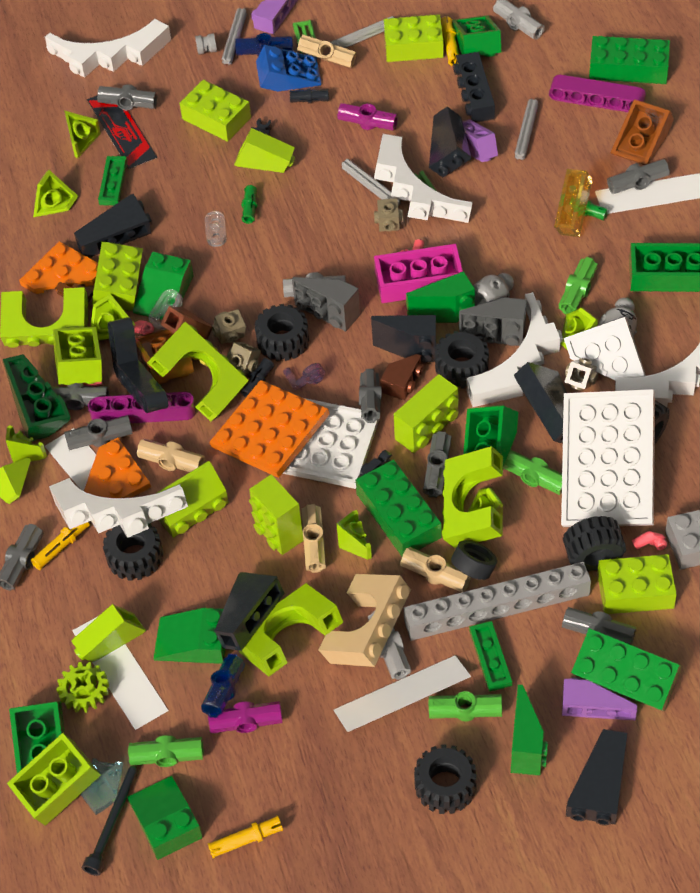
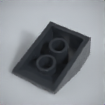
M436 315L371 316L373 346L404 358L418 354L421 355V362H435Z

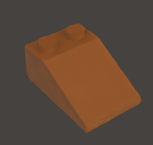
M634 99L610 153L642 165L649 164L665 140L674 121L671 111Z
M168 329L135 338L137 351L144 367L159 384L167 383L168 380L174 378H184L194 372L191 357L179 360L164 377L147 363L174 334Z

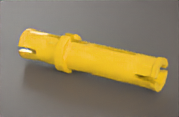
M443 17L441 19L443 40L445 42L448 63L453 66L452 60L455 64L456 55H459L455 39L456 31L453 29L452 19L448 17L447 22L446 17Z
M86 522L72 529H69V527L61 529V533L30 560L33 566L41 570L69 543L73 544L76 541V537L88 528L90 524ZM75 529V531L63 541V539ZM58 545L52 552L45 556L51 549Z
M275 816L259 824L256 822L252 823V826L207 843L212 858L254 841L261 842L263 841L262 838L283 831L279 817Z

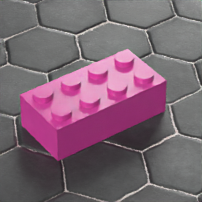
M456 244L374 256L375 275L381 303L406 300V293L463 272Z

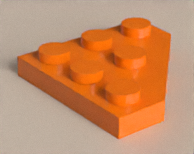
M59 241L19 282L21 286L35 294L44 293V290L55 289L59 282L71 288L74 283L79 285L85 284V287L95 284L98 263Z
M116 438L98 448L84 492L105 498H132L151 488V484L120 439Z

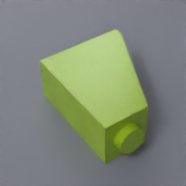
M251 128L238 152L234 165L237 167L284 173L287 166L291 167L295 156L292 154L295 147Z
M112 604L71 641L75 646L74 651L80 659L96 662L142 635L146 630L134 613Z

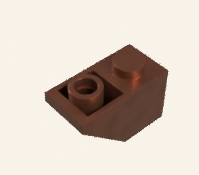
M168 307L160 325L175 333L186 322L194 326L201 337L208 340L212 331L210 324L183 307Z
M416 354L388 364L380 379L381 393L405 400L408 393L413 392L416 378L420 377L423 372L421 355Z

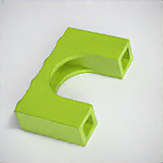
M85 287L64 288L63 313L57 322L47 327H35L26 322V298L22 291L1 292L0 338L4 346L16 348L19 345L33 347L40 344L54 345L53 329L88 327V295Z
M184 322L147 363L164 377L183 358L194 357L202 360L209 367L213 382L209 392L195 408L212 421L249 380L241 370L236 369L229 362L225 355L220 354L214 349L210 341L201 337L194 326Z
M491 446L446 459L443 471V539L456 548L458 543L463 540L478 543L503 536V516L492 506L464 512L466 495L476 484L503 476V456Z
M305 583L277 603L239 653L269 677L287 664L281 647L273 641L274 637L282 629L293 624L305 623L313 626L323 635H327L341 625L343 620L337 606Z

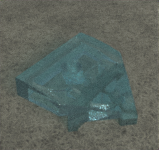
M92 758V764L101 776L80 795L95 815L115 802L119 792L123 762H115L113 764L99 762L97 759Z

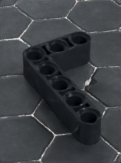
M126 317L109 321L108 333L113 369L118 380L145 413L168 408L166 392L138 360L135 331L131 318Z

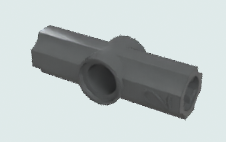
M124 85L122 88L99 86L97 100L100 103L116 104L123 110H131L133 107L155 109L157 93L140 91L132 85Z
M665 159L644 166L638 163L632 164L627 168L626 172L607 178V185L611 194H616L633 187L636 190H642L651 181L668 176V164Z
M366 369L360 375L359 405H361V419H364L366 423H374L377 419H380L381 386H379V373H376L374 369Z
M74 383L67 387H52V390L62 397L66 407L71 410L83 409L95 397L109 396L108 386L86 387L83 383Z
M128 415L107 421L93 419L85 427L64 432L69 451L89 445L100 447L111 439L133 434Z
M438 431L432 436L423 493L429 497L437 498L443 493V471L445 469V460L449 458L452 437L446 432Z
M30 523L25 525L15 545L11 544L7 549L5 564L0 571V586L3 589L14 590L25 569L29 570L32 563L30 560L35 557V550L44 535L43 530L36 525Z
M568 607L562 622V628L582 634H587L590 628L632 645L636 633L635 626L614 621L610 615L599 611L591 614Z

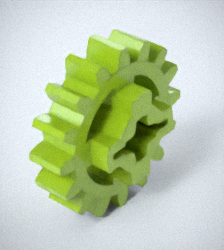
M79 662L77 668L70 665L69 673L66 671L62 672L64 679L57 680L59 684L57 692L60 695L61 703H65L68 710L73 706L77 713L80 708H83L85 713L88 712V707L90 706L97 709V702H105L102 695L109 694L107 689L109 682L106 679L105 671H101L99 665L93 668L91 662H88L86 666Z

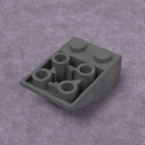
M292 278L295 306L300 310L307 311L317 319H322L333 327L347 331L360 316L358 288L336 279Z
M502 298L460 310L459 332H463V330L468 331V333L474 332L476 337L481 336L483 342L490 344L520 346L525 333L527 300Z

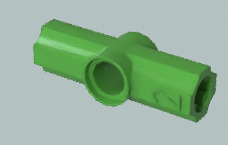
M586 257L581 259L574 274H570L565 292L559 302V309L564 314L577 310L583 297H587L591 287V280L598 266L592 258Z
M509 451L503 469L520 476L522 481L528 486L537 487L539 485L558 495L562 494L561 473L549 468L548 464L540 458L533 457L529 459L517 452Z
M463 691L456 696H429L430 719L458 718L461 721L467 722L475 717H502V694L473 695L468 691ZM462 705H470L469 708H461Z
M164 735L157 737L155 741L129 743L130 765L156 763V765L161 767H171L179 761L203 760L202 737L176 739V737Z

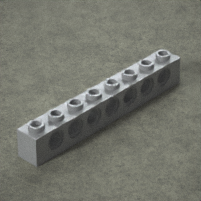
M584 562L403 607L404 622L410 641L589 596L591 580Z

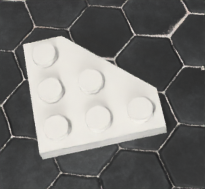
M626 317L564 338L572 360H579L580 358L591 360L592 365L597 366L596 372L615 381L616 377L634 378L646 376Z

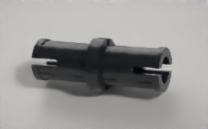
M307 88V90H290V103L307 102L312 104V102L329 101L328 89L311 90V88Z
M267 358L262 359L257 369L249 375V381L241 389V394L244 397L248 396L260 380L266 382L265 378L274 368V363Z

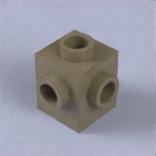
M397 198L377 200L378 211H374L375 224L379 223V232L400 230L399 222H403L402 209L398 210Z
M238 309L230 312H221L214 317L212 332L215 337H218L221 344L226 342L233 343L245 337L246 325Z
M237 342L233 344L232 349L227 354V358L236 369L248 375L257 369L261 350L245 342Z
M585 358L571 361L565 371V383L571 384L572 388L581 391L591 387V385L595 384L598 377L596 372L597 366L592 365V361ZM581 370L586 371L584 377L581 375Z

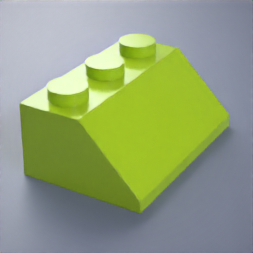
M210 461L157 492L160 493L180 484L187 501V508L158 519L172 538L185 533L188 528L204 521L207 516L223 509L228 504L226 489Z

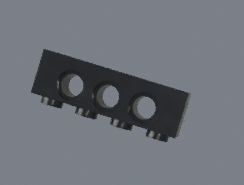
M479 52L456 55L453 71L454 75H458V88H462L461 98L462 102H466V115H470L471 120L474 122L494 120L495 104Z

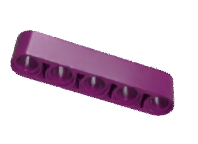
M556 75L553 77L549 96L556 101L628 112L634 99L641 102L645 101L646 92L644 89L635 86Z
M189 392L166 393L169 404L168 408L150 413H145L131 395L95 397L88 403L92 420L102 419L107 421L128 415L130 423L189 420L196 415L194 398Z

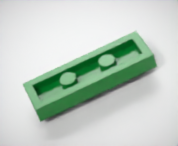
M107 156L98 198L99 205L114 206L120 202L127 166L126 156Z
M492 621L469 626V632L489 692L511 687L512 679Z

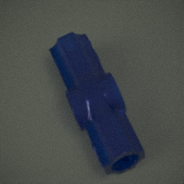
M260 33L256 38H242L235 41L236 55L257 54L259 56L264 45L293 51L292 36L272 37L268 33Z
M229 654L227 658H224L219 670L215 671L210 677L212 685L201 705L202 712L206 713L209 717L218 718L219 714H222L227 702L236 695L235 685L245 666L244 660L238 657L237 654Z

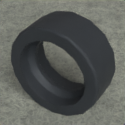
M469 540L460 541L451 557L452 564L459 571L478 580L489 579L498 562L497 557L492 551L479 543Z

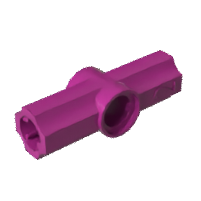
M341 103L337 114L338 120L358 123L365 130L378 127L395 131L398 122V114L376 110L372 104H363L359 107Z
M246 701L235 704L233 708L208 711L210 733L236 730L239 733H249L255 731L259 726L283 723L280 701L256 705Z

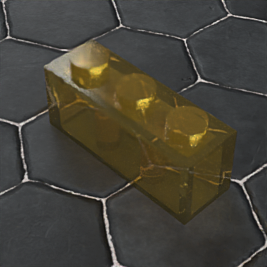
M567 169L554 225L560 235L580 237L592 184V178L587 171Z

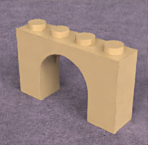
M355 575L347 594L358 607H376L372 618L361 628L350 632L331 631L325 636L319 651L330 664L375 667L411 591L400 575Z

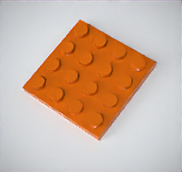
M260 380L209 443L212 448L279 478L330 413L328 408Z

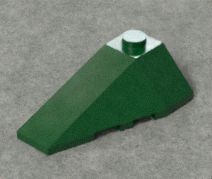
M24 354L3 359V365L26 437L29 439L32 437L33 441L50 437L71 418L64 400L52 390V386L48 382L43 380L38 374L39 371Z

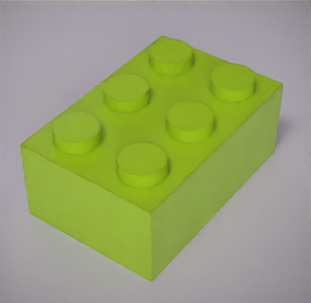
M440 15L384 19L387 62L443 58V35Z
M202 80L180 102L183 120L227 142L251 119L249 101L205 80Z
M102 242L92 305L111 294L123 310L133 311L143 248Z
M96 327L53 329L58 384L72 385L74 383L93 384L95 382H102V360Z
M440 374L434 377L394 413L395 440L412 453H416L420 448H424L433 434H436L438 431L441 432L445 425L457 418L459 414L458 387Z
M272 474L249 489L251 497L249 502L253 509L251 514L255 521L253 526L259 535H264L267 538V542L273 550L277 549L281 555H284L304 541L299 503Z
M669 554L599 560L597 576L604 613L618 614L674 609L677 594Z
M62 733L7 784L33 818L46 826L98 779L101 774L76 743Z

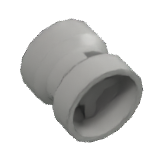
M214 33L208 34L205 37L201 35L195 36L198 55L204 54L207 51L211 53L217 52Z

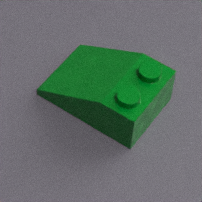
M488 15L452 20L461 54L479 52V55L491 57L495 56L496 53H502L501 30Z
M152 252L143 272L133 314L162 320L169 306L179 307L194 277L191 260Z
M463 271L406 293L407 315H436V323L459 322L460 310L475 306V288Z
M506 406L468 408L463 454L492 446L503 456L504 466L517 434L519 412Z
M200 608L160 617L154 661L224 664L226 649L222 647L215 633V628L223 609Z
M518 684L511 753V773L540 776L541 767H546L548 741H543L544 731L524 686Z
M61 701L9 708L17 773L62 733L65 734Z
M172 776L127 797L157 860L202 839L200 827Z

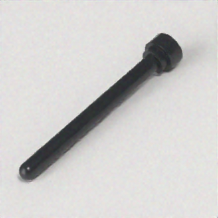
M136 766L129 767L94 852L89 857H86L81 868L88 874L94 876L101 874L104 867L102 856L137 775L138 769Z

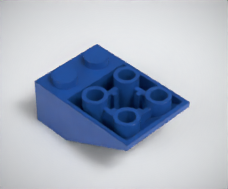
M264 45L256 60L260 88L279 92L321 85L316 57Z

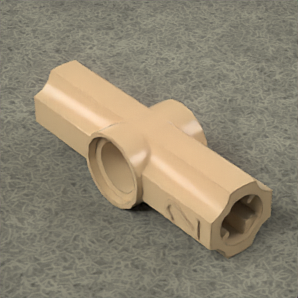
M302 35L298 43L297 50L349 68H352L356 59V52L306 35ZM326 47H330V48H331L330 54L327 55V56H324V55H323V50H324Z
M144 438L138 445L137 456L139 458L156 462L160 467L168 471H174L177 468L191 472L205 462L204 455L184 450L181 445L175 442L162 444Z
M311 504L302 508L303 540L306 570L316 573L326 569L321 507Z
M411 547L405 550L400 562L402 567L425 576L431 584L441 583L461 593L466 591L471 577L463 574L455 566L446 563L442 556H430Z

